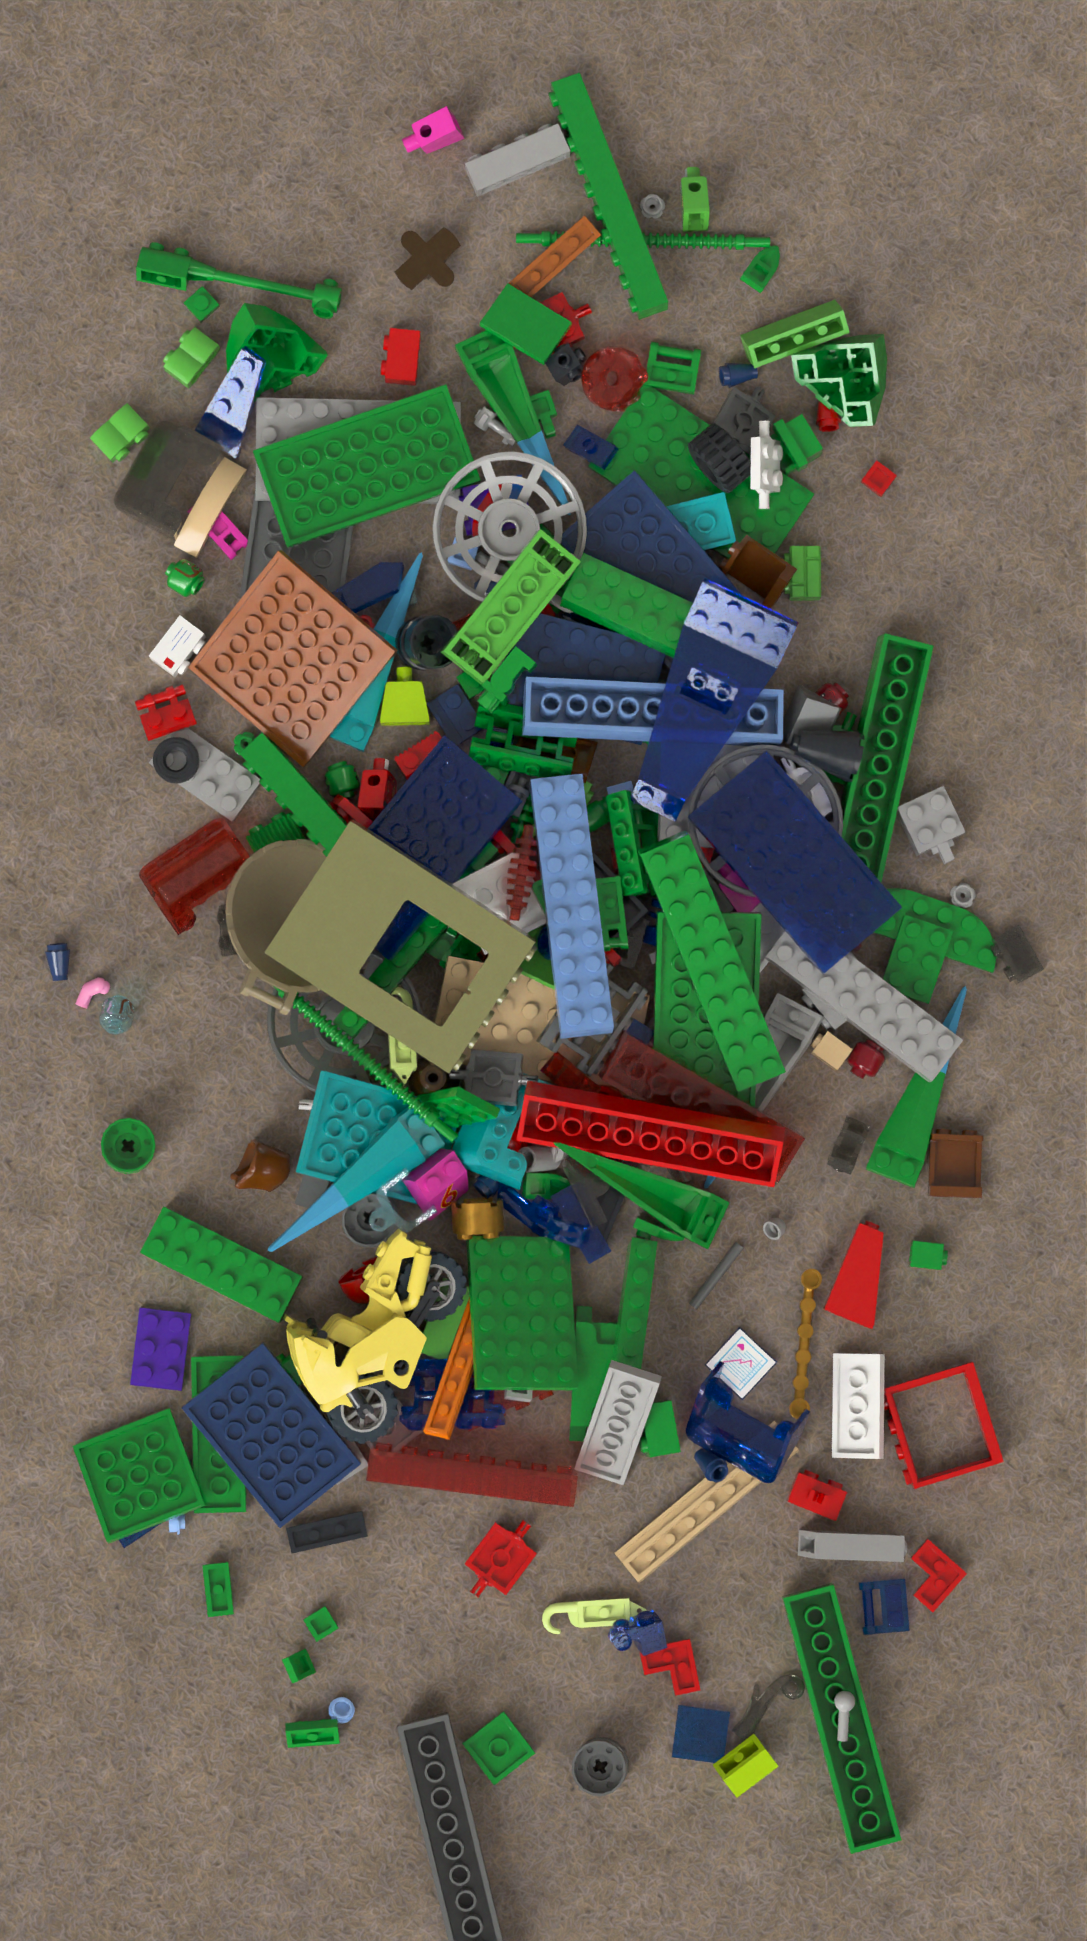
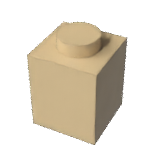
M828 1031L824 1036L819 1033L811 1044L815 1048L811 1054L835 1071L840 1068L853 1050Z

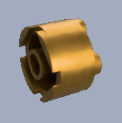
M493 1198L463 1199L464 1203H461V1205H457V1200L451 1201L453 1233L457 1234V1239H472L476 1234H483V1238H498L500 1232L504 1231L503 1199L498 1198L497 1203H493Z

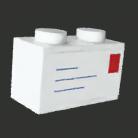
M179 615L149 657L172 676L176 677L178 673L183 675L191 664L188 661L194 653L198 655L205 646L206 642L204 639L206 636Z

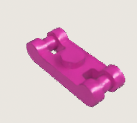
M191 507V508L187 511L189 514H190V512H191V510H192L193 507ZM221 512L208 535L225 555L232 560L237 556L236 552L242 547H247L248 540L228 517ZM232 534L236 540L228 545L224 540Z

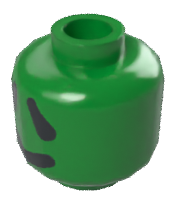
M347 761L328 766V771L324 774V780L329 795L336 797L339 794L346 799L355 797L354 792L361 786L355 766L347 764Z

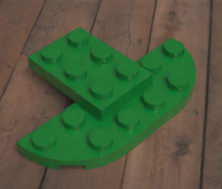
M891 888L879 891L878 896H868L856 906L846 923L895 940L883 980L907 998L929 1004L945 957L990 973L994 972L996 962L995 945L985 924L973 913L963 908L914 891Z

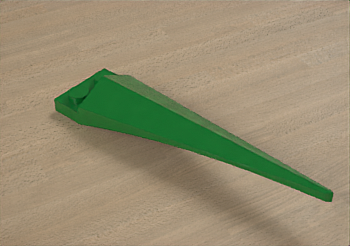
M553 1142L556 1147L679 1236L709 1249L730 1202L705 1190L563 1143Z

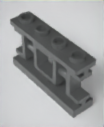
M606 963L608 976L611 970L613 969V966ZM608 979L611 1001L616 993L628 1000L634 992L636 994L617 1022L615 1020L620 1012L611 1007L614 1024L613 1033L590 1036L600 1043L604 1036L607 1035L588 1066L586 1063L591 1055L580 1048L588 1036L574 1037L571 1042L566 1038L561 1039L559 1035L556 1041L552 1042L559 1032L557 1010L536 1041L553 1053L558 1051L562 1043L582 1056L575 1068L587 1076H591L593 1073L598 1074L605 1063L602 1060L607 1051L611 1053L619 1042L616 1039L621 1030L625 1032L633 1022L632 1014L636 1008L640 1010L648 999L645 996L648 990L641 987L638 983L632 981L625 991Z

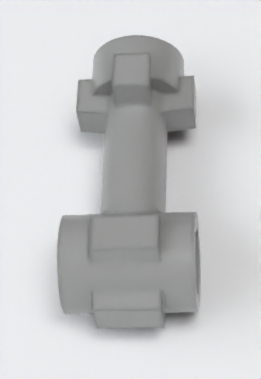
M487 406L479 409L474 417V424L484 431L491 428L504 437L502 440L504 444L514 446L516 441L507 428L494 419L497 414Z

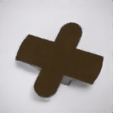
M443 227L427 243L414 231H407L402 235L401 244L411 255L395 271L402 284L413 290L423 280H429L431 277L442 287H448L454 282V273L445 264L451 254L461 246L453 233Z

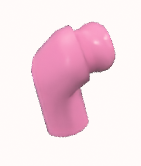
M99 977L86 982L82 986L75 1004L87 1009L93 995L98 993L107 994L109 992L110 983L105 981L104 978Z

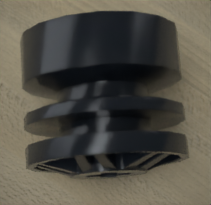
M440 615L413 617L405 621L398 629L395 638L397 654L404 664L416 670L444 668L451 664L452 661L442 654L441 651L458 630L448 618ZM425 639L426 644L421 646V642H423Z

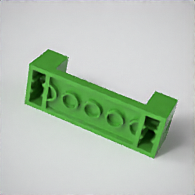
M541 529L536 531L521 550V554L462 628L454 634L441 653L478 683L483 684L581 561Z

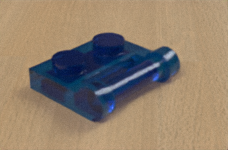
M905 1578L858 1582L859 1590H862L865 1623V1626L862 1627L863 1635L910 1631ZM873 1589L880 1590L882 1625H875Z

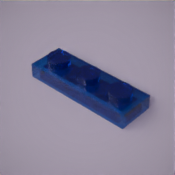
M573 1184L551 1196L588 1264L611 1252Z

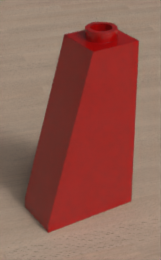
M865 1220L864 1224H857L823 1310L866 1328L873 1329L884 1233L878 1231L879 1225Z

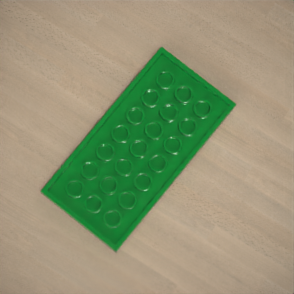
M446 384L253 450V455L287 548L438 497L453 476L467 464L474 461ZM477 468L464 476L452 491L480 482L481 479Z
M644 384L588 465L589 469L615 486L635 470L665 506L724 492L718 489L703 474L691 457L688 449V443L710 425L653 387L645 386ZM744 451L751 463V456ZM782 473L783 482L780 486V492L769 494L770 509H759V494L756 490L751 489L750 475L730 493L725 492L736 540L741 542L748 535L775 554L813 498L814 493ZM734 543L711 549L721 556L730 559L731 555L728 554V551Z
M657 911L651 1103L730 1118H755L756 1085L740 1092L736 1090L663 911ZM721 912L759 1004L761 912Z

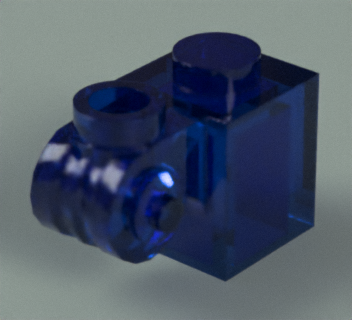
M654 1610L642 1611L638 1615L630 1617L629 1621L626 1619L616 1620L608 1633L609 1640L620 1651L629 1649L633 1640L643 1656L667 1648L663 1622Z

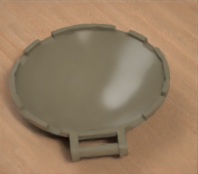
M303 839L277 841L253 853L235 873L226 899L225 912L228 933L235 951L248 967L239 993L246 997L250 995L277 1008L278 1012L283 1015H287L290 1011L297 992L310 993L321 991L264 953L326 859V856L322 853L325 848L321 843L316 845L313 841ZM256 978L284 991L283 998L280 999L254 986Z

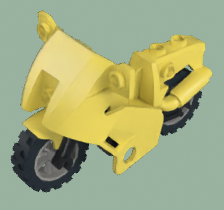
M399 1228L386 1242L382 1241L375 1253L378 1257L374 1265L369 1264L363 1273L365 1280L360 1288L369 1295V1304L362 1313L352 1318L339 1313L334 1314L328 1319L321 1330L318 1328L314 1318H308L306 1323H303L287 1314L283 1316V1319L288 1322L286 1332L291 1358L303 1384L317 1403L321 1404L320 1409L323 1412H327L334 1429L348 1441H356L360 1444H364L367 1441H377L378 1437H384L388 1433L387 1430L393 1427L395 1416L397 1417L398 1402L393 1389L385 1380L390 1381L401 1389L408 1387L427 1339L418 1329L422 1321L433 1322L437 1319L443 1320L449 1314H454L458 1305H462L464 1301L462 1298L466 1295L467 1290L465 1287L466 1277L463 1274V1270L453 1258L443 1252L431 1250L430 1247L425 1246L426 1243L423 1241L414 1240L413 1242L407 1239V1234ZM403 1258H406L405 1264L402 1266L401 1261ZM430 1267L437 1268L434 1276L429 1274ZM444 1271L449 1280L438 1282L437 1279L441 1272ZM449 1285L446 1295L439 1291L441 1286ZM440 1296L442 1300L434 1304L437 1297ZM383 1370V1374H382V1375H376V1374L371 1373V1372ZM360 1389L369 1390L365 1397L361 1393ZM375 1392L378 1395L380 1401L368 1403L371 1396ZM344 1405L352 1407L353 1411L346 1416L344 1414ZM381 1407L379 1415L377 1417L374 1416L373 1408ZM356 1415L359 1416L358 1426L349 1422ZM365 1416H369L374 1420L364 1425Z

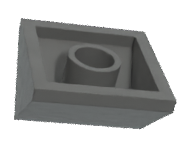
M798 685L783 719V739L790 745L793 735H797L800 730L832 731L842 708L804 686Z

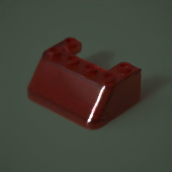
M217 818L146 864L140 870L139 877L175 932L179 935L194 926L196 914L192 909L206 902L209 897L218 891L227 888L237 870L250 856L226 820Z

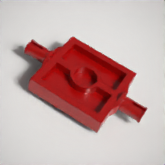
M563 292L540 302L572 322L571 328L558 346L568 343L573 345L585 339L579 326V319L592 313L588 303L574 310L568 304Z
M522 1520L514 1532L504 1529L495 1522L465 1562V1565L473 1570L479 1578L470 1590L474 1594L478 1587L481 1586L475 1594L478 1598L487 1585L495 1587L504 1595H507L537 1553L528 1547L522 1539L530 1527H532L527 1524L523 1531H521L526 1524L524 1520Z

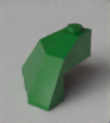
M244 303L232 321L226 347L228 397L230 401L251 404L256 401V398H260L261 393L269 389H273L275 393L292 385L291 379L301 374H305L306 377L315 374L328 354L291 319L266 306Z
M884 334L858 335L832 340L791 355L795 380L816 394L815 397L829 410L832 408L843 418V422L849 427L875 425L886 388L887 353Z

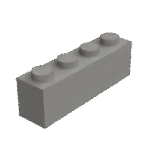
M551 123L543 125L538 129L537 133L530 136L528 133L522 134L514 139L515 142L509 145L499 144L491 149L492 152L482 156L479 153L471 156L468 162L465 163V170L477 197L569 158L570 149L559 124L553 126Z

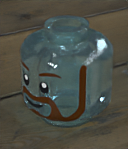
M120 995L112 996L102 1004L99 1023L110 1034L125 1033L132 1026L135 1008L126 997Z

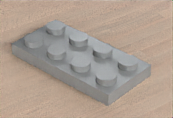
M189 728L170 733L167 738H185L195 746L199 754V767L195 775L186 782L178 783V785L233 823L259 787L260 778L253 775ZM174 750L167 755L166 764L172 770H179L186 764V756L183 752ZM153 757L149 762L151 766H153Z

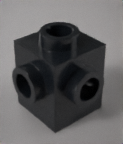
M569 343L558 346L545 363L555 381L563 386L570 382L578 381L583 377V373L589 369L585 363L587 357L583 350Z

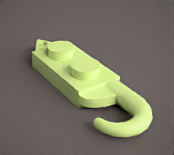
M397 987L391 995H399L402 998V1002L413 1009V1001L409 992L401 987ZM388 1034L390 1071H393L400 1082H403V1086H405L412 1072L417 1069L416 1052Z
M629 1598L558 1602L549 1605L542 1615V1622L547 1631L553 1634H560L561 1630L554 1628L550 1623V1617L554 1613L568 1612L570 1622L575 1627L584 1628L631 1625V1621L647 1610L629 1601ZM638 1608L642 1610L641 1613L637 1612Z

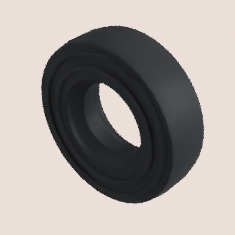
M181 737L167 738L156 747L153 754V766L156 773L163 780L174 784L183 783L191 779L197 772L199 754L195 746L187 739ZM174 750L181 751L186 756V764L179 770H172L166 764L167 755Z

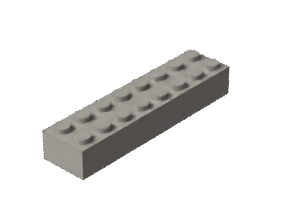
M799 915L792 920L764 957L929 1083L935 1079L963 1041V1039Z

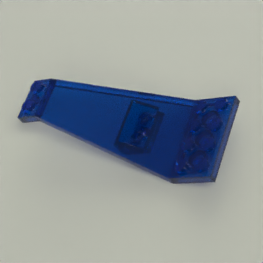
M704 578L682 627L640 775L630 796L631 801L676 822L685 801L777 670L799 622ZM696 679H701L703 683L697 682ZM719 690H725L727 694L724 695Z

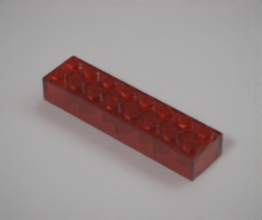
M624 1031L598 1074L603 1081L637 1101L785 1127L784 1143L776 1182L778 1183L805 1140L801 1133L627 1031Z
M377 1442L376 1447H371L366 1481L574 1507L578 1474L573 1472V1467L558 1465L557 1470L547 1469V1464L532 1462L531 1467L522 1466L520 1460L506 1459L505 1463L495 1462V1457L480 1456V1460L469 1459L470 1454L454 1452V1457L444 1456V1451L429 1449L428 1453L418 1452V1447L403 1446L402 1450L392 1449L393 1444Z

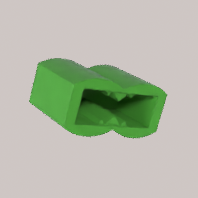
M196 327L191 331H185L179 340L180 346L175 351H169L163 360L165 363L163 366L164 370L188 389L197 381L204 369L220 351L219 345Z
M127 403L103 424L90 439L112 463L116 460L120 462L130 453L128 449L135 442L140 444L148 437L147 431L150 427Z

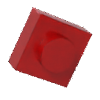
M876 460L861 480V483L882 497L897 475Z

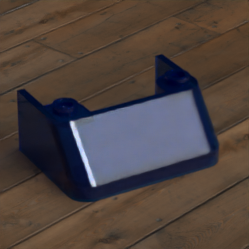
M719 1361L700 1386L686 1426V1435L693 1443L764 1483H772L782 1471L797 1445L810 1411L805 1409L795 1423L785 1420L781 1421L775 1429L731 1405L734 1398L733 1392L727 1385L719 1381L725 1364Z

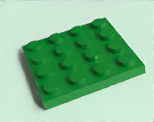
M170 1408L73 1446L108 1544L206 1506Z

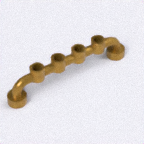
M807 1269L801 1275L804 1294L799 1304L802 1316L801 1324L797 1328V1333L800 1336L799 1349L795 1353L797 1372L792 1381L795 1394L794 1400L789 1405L791 1416L799 1420L806 1418L810 1413V1405L804 1399L805 1389L809 1385L806 1376L807 1365L811 1360L809 1343L810 1337L813 1335V1327L811 1326L812 1311L816 1307V1303L813 1300L814 1289L818 1288L822 1282V1276L816 1269Z

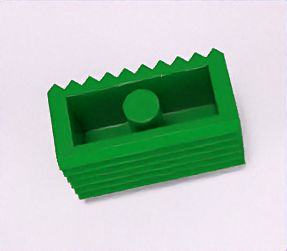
M281 812L271 818L272 823L265 827L259 824L248 831L250 835L246 836V839L254 853L264 846L277 841L306 840L298 825L290 817L292 815L291 812L287 815L285 812Z

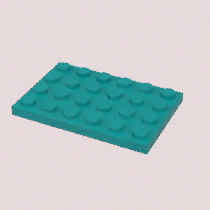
M321 1071L296 1172L335 1182L387 1124L409 1105H403V1099L398 1100V1095H392L391 1089L386 1090V1088ZM449 1126L453 1131H456L455 1127ZM436 1130L445 1143L440 1149L451 1150L452 1143ZM415 1168L373 1193L417 1204L402 1181Z

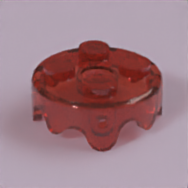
M607 346L595 351L587 359L581 374L582 388L589 401L598 408L615 412L625 411L627 407L636 403L641 397L640 388L648 380V373L642 366L638 356L632 351L617 346ZM614 371L617 375V380L613 385H609L606 380L608 373Z

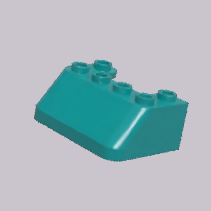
M538 1079L539 1083L550 1084L548 1082ZM522 1085L519 1091L517 1106L492 1104L500 1108L497 1118L486 1120L485 1122L472 1123V1125H462L458 1134L459 1137L452 1148L465 1169L518 1190L522 1186L523 1176L527 1169V1161L522 1154L507 1147L522 1112L526 1085Z

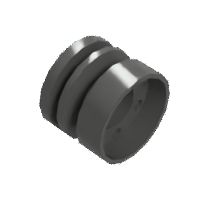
M372 1192L345 1208L342 1214V1227L346 1236L353 1243L362 1247H376L382 1241L386 1242L392 1235L398 1220L397 1205L393 1198ZM371 1210H374L377 1219L372 1218L368 1221L365 1211L369 1213Z
M605 1737L588 1740L579 1748L572 1761V1775L575 1783L582 1791L592 1796H605L613 1793L624 1782L629 1768V1760L624 1748L618 1742ZM597 1759L601 1762H607L605 1772L602 1769L596 1770Z

